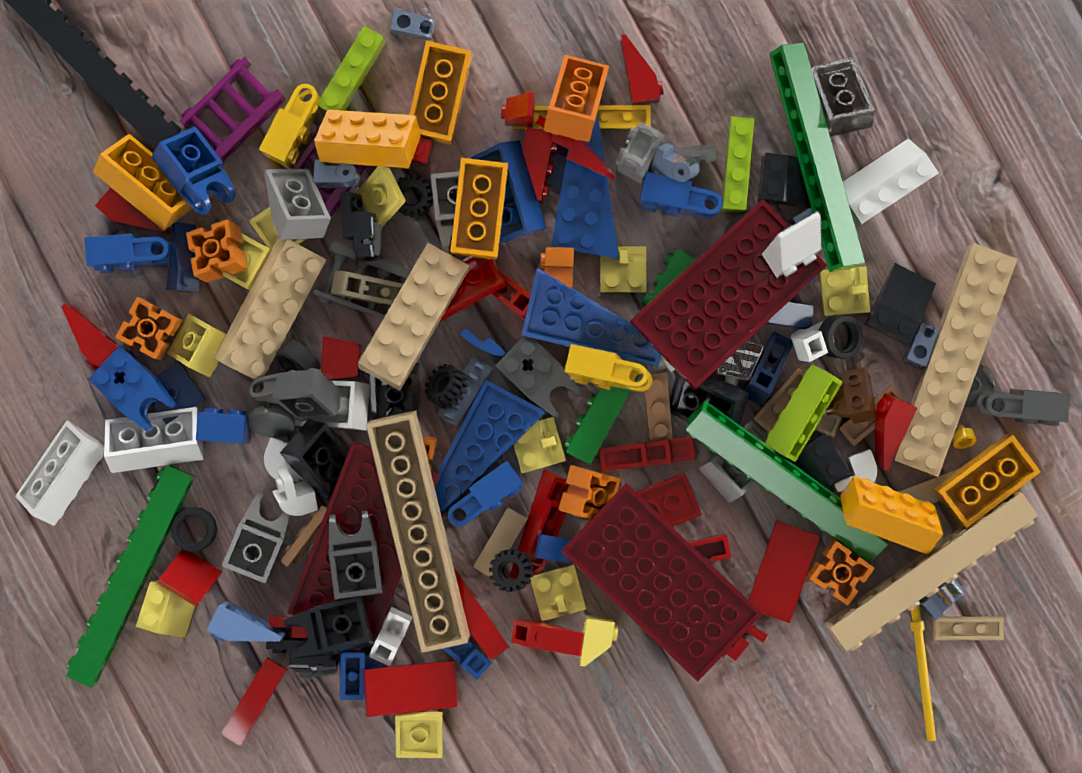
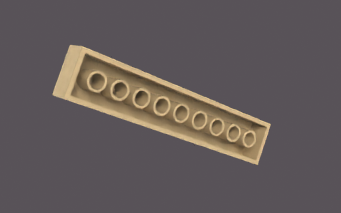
M975 243L967 246L938 326V334L927 366L922 370L910 403L917 407V411L892 462L930 476H939L1017 258Z
M415 410L370 420L366 426L421 652L468 643L470 633L417 412Z
M1014 492L968 528L958 527L937 542L929 555L925 553L920 554L849 606L825 621L823 625L839 647L846 652L849 649L850 651L856 650L863 644L861 641L866 637L872 638L882 631L881 627L883 625L896 622L901 617L900 613L906 609L910 611L920 604L919 600L924 596L930 597L938 592V586L944 582L948 584L958 577L957 573L962 569L968 570L977 564L976 560L982 555L986 557L996 550V545L1013 539L1015 537L1014 533L1020 528L1024 530L1034 524L1033 519L1038 514L1022 492Z

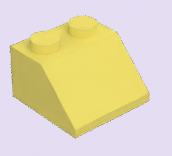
M188 313L167 354L187 367L210 377L217 368L219 361L214 356L226 333Z
M158 580L151 581L136 627L157 634L186 638L195 606L158 584Z
M585 614L582 654L579 657L580 666L585 667L612 646V641H617L618 627L613 618Z

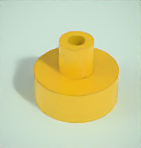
M964 425L956 427L952 438L953 445L957 449L969 448L977 440L974 431L971 428H965Z

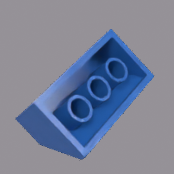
M520 140L499 143L470 157L476 160L508 163L499 244L534 234L546 228Z

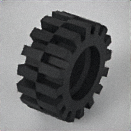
M415 174L413 176L405 175L406 177L404 178L400 177L397 184L402 194L404 195L408 188L414 187L421 192V199L414 205L405 202L398 212L403 214V216H410L411 218H415V216L420 217L424 212L427 213L429 207L432 206L433 192L428 181Z
M451 364L438 366V371L435 369L432 371L434 374L432 377L428 376L427 379L430 381L425 383V387H427L425 394H427V399L439 407L451 409L453 405L457 406L459 404L458 400L462 401L464 399L462 394H466L468 391L465 389L469 385L466 382L468 378L465 376L466 374Z
M519 549L503 550L494 556L495 559L490 562L493 566L489 568V572L493 574L490 576V579L495 580L493 584L500 586L499 589L502 591L506 590V592L518 591L527 587L526 585L532 581L530 578L534 577V573L531 572V569H534V565L530 564L532 561L531 557L527 558L528 554L521 552ZM509 561L515 562L519 567V575L515 579H509L505 575L504 567Z

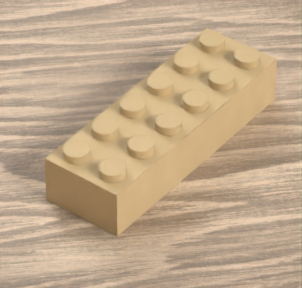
M278 236L214 358L253 379L265 376L326 259L290 239L280 240Z
M427 243L358 362L359 369L400 391L468 273L469 265Z

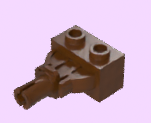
M865 367L843 371L842 378L839 379L843 383L825 411L826 415L837 414L841 417H849L854 424L876 420L871 377Z

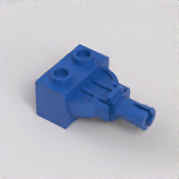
M363 649L361 651L350 650L341 652L339 661L340 700H364L363 669L389 666L370 658V654L365 653Z

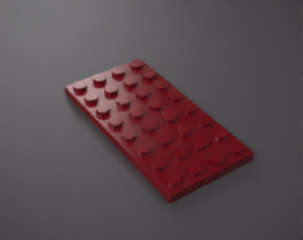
M764 199L630 320V323L694 390L827 267V264L816 254V260L806 266L804 263L796 266L798 270L787 277L784 274L779 277L775 276L762 253L778 234L787 230L790 226Z
M353 441L287 613L294 616L315 606L352 598L335 599L329 559L330 515H336L340 529L346 534H355L361 529L362 511L368 510L377 541L383 591L382 593L362 595L361 597L365 601L373 643H375L401 578L402 570L372 448ZM431 471L434 487L436 488L440 475ZM356 565L353 566V569H350V572H354L355 576H359L360 571H362ZM343 621V625L339 629L345 631L349 624Z
M627 483L561 550L697 682L763 614Z

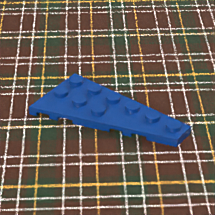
M597 114L590 141L585 143L605 162ZM566 159L551 247L574 248V252L619 260L607 177Z
M537 268L522 331L523 336L569 347L573 344L616 353L621 359L658 368L661 354L631 323Z
M485 380L437 471L440 478L435 492L440 512L444 513L547 412Z

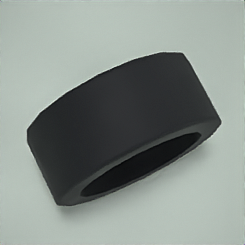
M830 316L822 322L819 328L828 351L825 355L828 357L839 359L851 358L859 352L863 344L864 335L862 327L858 320L852 316ZM840 323H843L848 330V341L840 351L834 346L833 332Z
M288 340L276 353L278 362L286 372L290 370L304 371L309 368L321 369L316 356L298 341Z
M193 507L181 511L175 516L171 525L172 539L178 547L185 551L195 552L207 548L212 544L217 534L215 518L203 508ZM190 516H199L207 524V535L198 543L186 541L181 534V524Z

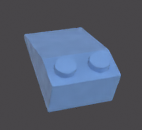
M229 601L218 606L206 629L211 633L210 636L221 642L223 640L281 641L288 634L284 629L269 626L268 621Z

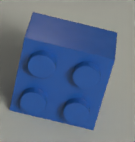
M205 408V412H198L195 440L250 444L251 429L248 426L249 416H246V411L228 410V414H223V409Z

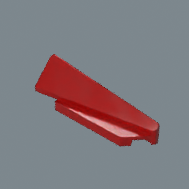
M546 469L542 471L518 547L521 552L528 554L527 558L531 557L532 561L530 564L534 565V569H531V572L536 574L544 570L547 559L535 557L539 534L557 537L566 516V512L558 509L563 492L567 493L569 484L566 483L567 478ZM515 562L510 572L512 579L517 578L519 575V567Z

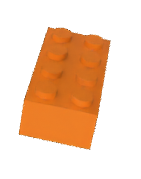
M564 55L549 105L544 131L570 137L578 141L589 142L609 66Z

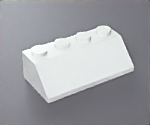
M910 139L905 140L843 181L856 227L939 173L927 154Z
M197 407L147 414L153 426L150 432L137 425L128 417L105 420L104 458L111 473L203 460V441L195 440ZM179 416L167 425L162 420L163 418Z
M67 420L15 497L32 516L55 526L57 521L64 515L70 502L77 496L83 483L90 477L96 464L103 458L104 446L94 437Z

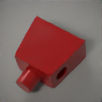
M323 336L321 373L330 381L360 377L358 362L363 355L361 354V345Z

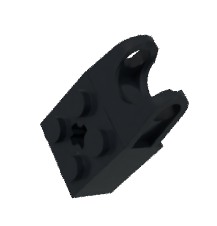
M361 596L315 606L284 621L286 627H305L308 631V640L305 645L290 652L292 659L329 656L374 645L365 601ZM343 621L349 624L345 631L339 629L343 625Z

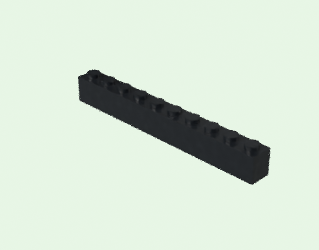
M5 0L155 149L159 142L180 134L179 132L182 129L173 120L168 123L163 118L166 113L156 104L152 107L147 102L149 97L140 88L136 91L131 86L133 81L124 72L120 75L115 70L117 65L108 56L103 58L98 53L101 49L92 40L87 43L82 38L85 33L74 24L71 27L66 22L68 17L59 8L55 11L50 6L51 0Z

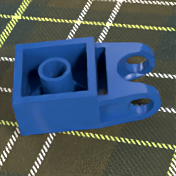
M196 126L159 142L151 158L178 194L197 213L201 215L209 213L211 203L207 193L216 195L226 203H230L235 199V188L222 167V160Z
M646 172L643 178L638 205L643 206L642 210L656 212V209L663 210L665 215L678 217V214L710 219L721 209L722 199L714 191L692 187V181L679 182L668 176ZM704 202H712L714 209H707Z
M133 234L86 237V264L94 268V271H100V273H114V269L117 268L123 269V271H137V267L166 264L169 263V257H165L169 253L171 243L160 237L139 238ZM164 246L163 252L158 255L159 248Z
M121 345L88 378L120 412L148 432L153 429L147 415L148 408L152 403L161 401L170 408L176 405L170 394L161 384V381L130 350Z
M508 460L469 488L471 493L449 509L448 519L450 523L457 527L464 526L487 509L491 511L497 509L503 504L501 499L509 495L512 498L522 491L520 486L524 482ZM461 508L466 512L465 520L460 521L455 518V509Z

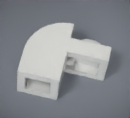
M823 321L805 330L799 329L791 335L798 360L811 362L828 353L822 332L819 331Z
M271 437L264 453V464L268 473L273 478L279 479L277 469L286 467L293 481L299 482L300 479L304 480L289 466L280 454L288 443Z
M866 449L846 457L845 459L852 475L838 480L831 486L834 492H841L842 494L853 476L867 478L874 483L877 477V465L871 449Z
M286 467L277 469L279 479L275 480L277 490L272 492L280 508L285 513L293 516L317 511L318 506L313 488L305 480L294 484Z
M391 607L369 657L390 666L413 616Z

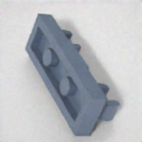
M472 357L463 372L468 378L466 382L469 383L468 387H465L468 390L467 393L462 394L464 399L462 401L458 400L459 404L457 406L453 405L451 409L441 408L437 415L457 427L493 368Z

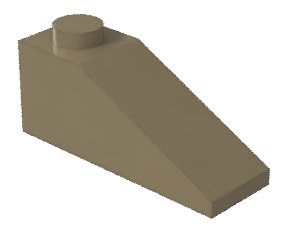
M335 271L331 294L391 306L404 284L347 271Z

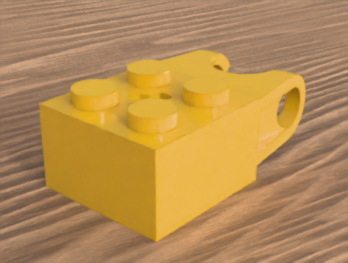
M310 84L297 86L285 109L279 108L259 148L267 158L290 169L293 164L296 165L301 156L299 151L302 145H306L311 136L310 129L319 111L317 103L320 96ZM303 89H309V90H306V91L302 92V93L299 95V93H300ZM312 95L309 101H303L306 96Z
M573 344L570 346L564 372L570 376V379L575 380V383L588 385V382H592L598 388L605 390L615 387L637 392H645L653 384V377L644 366L624 361L616 353ZM639 374H643L642 380L635 382V378Z

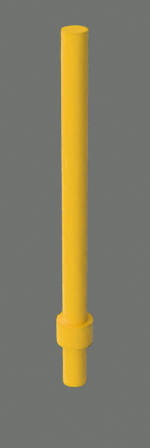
M920 605L911 610L912 621H910V627L914 633L927 741H936L923 637L925 626L924 620H921Z

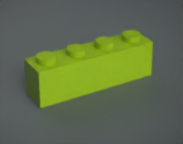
M363 26L319 99L317 106L325 113L327 110L346 111L386 44L383 36Z
M731 116L728 122L722 207L720 212L743 214L746 211L754 118Z
M811 364L809 369L805 371L798 388L793 391L788 405L780 413L776 425L768 433L765 444L796 462L843 382L834 375Z

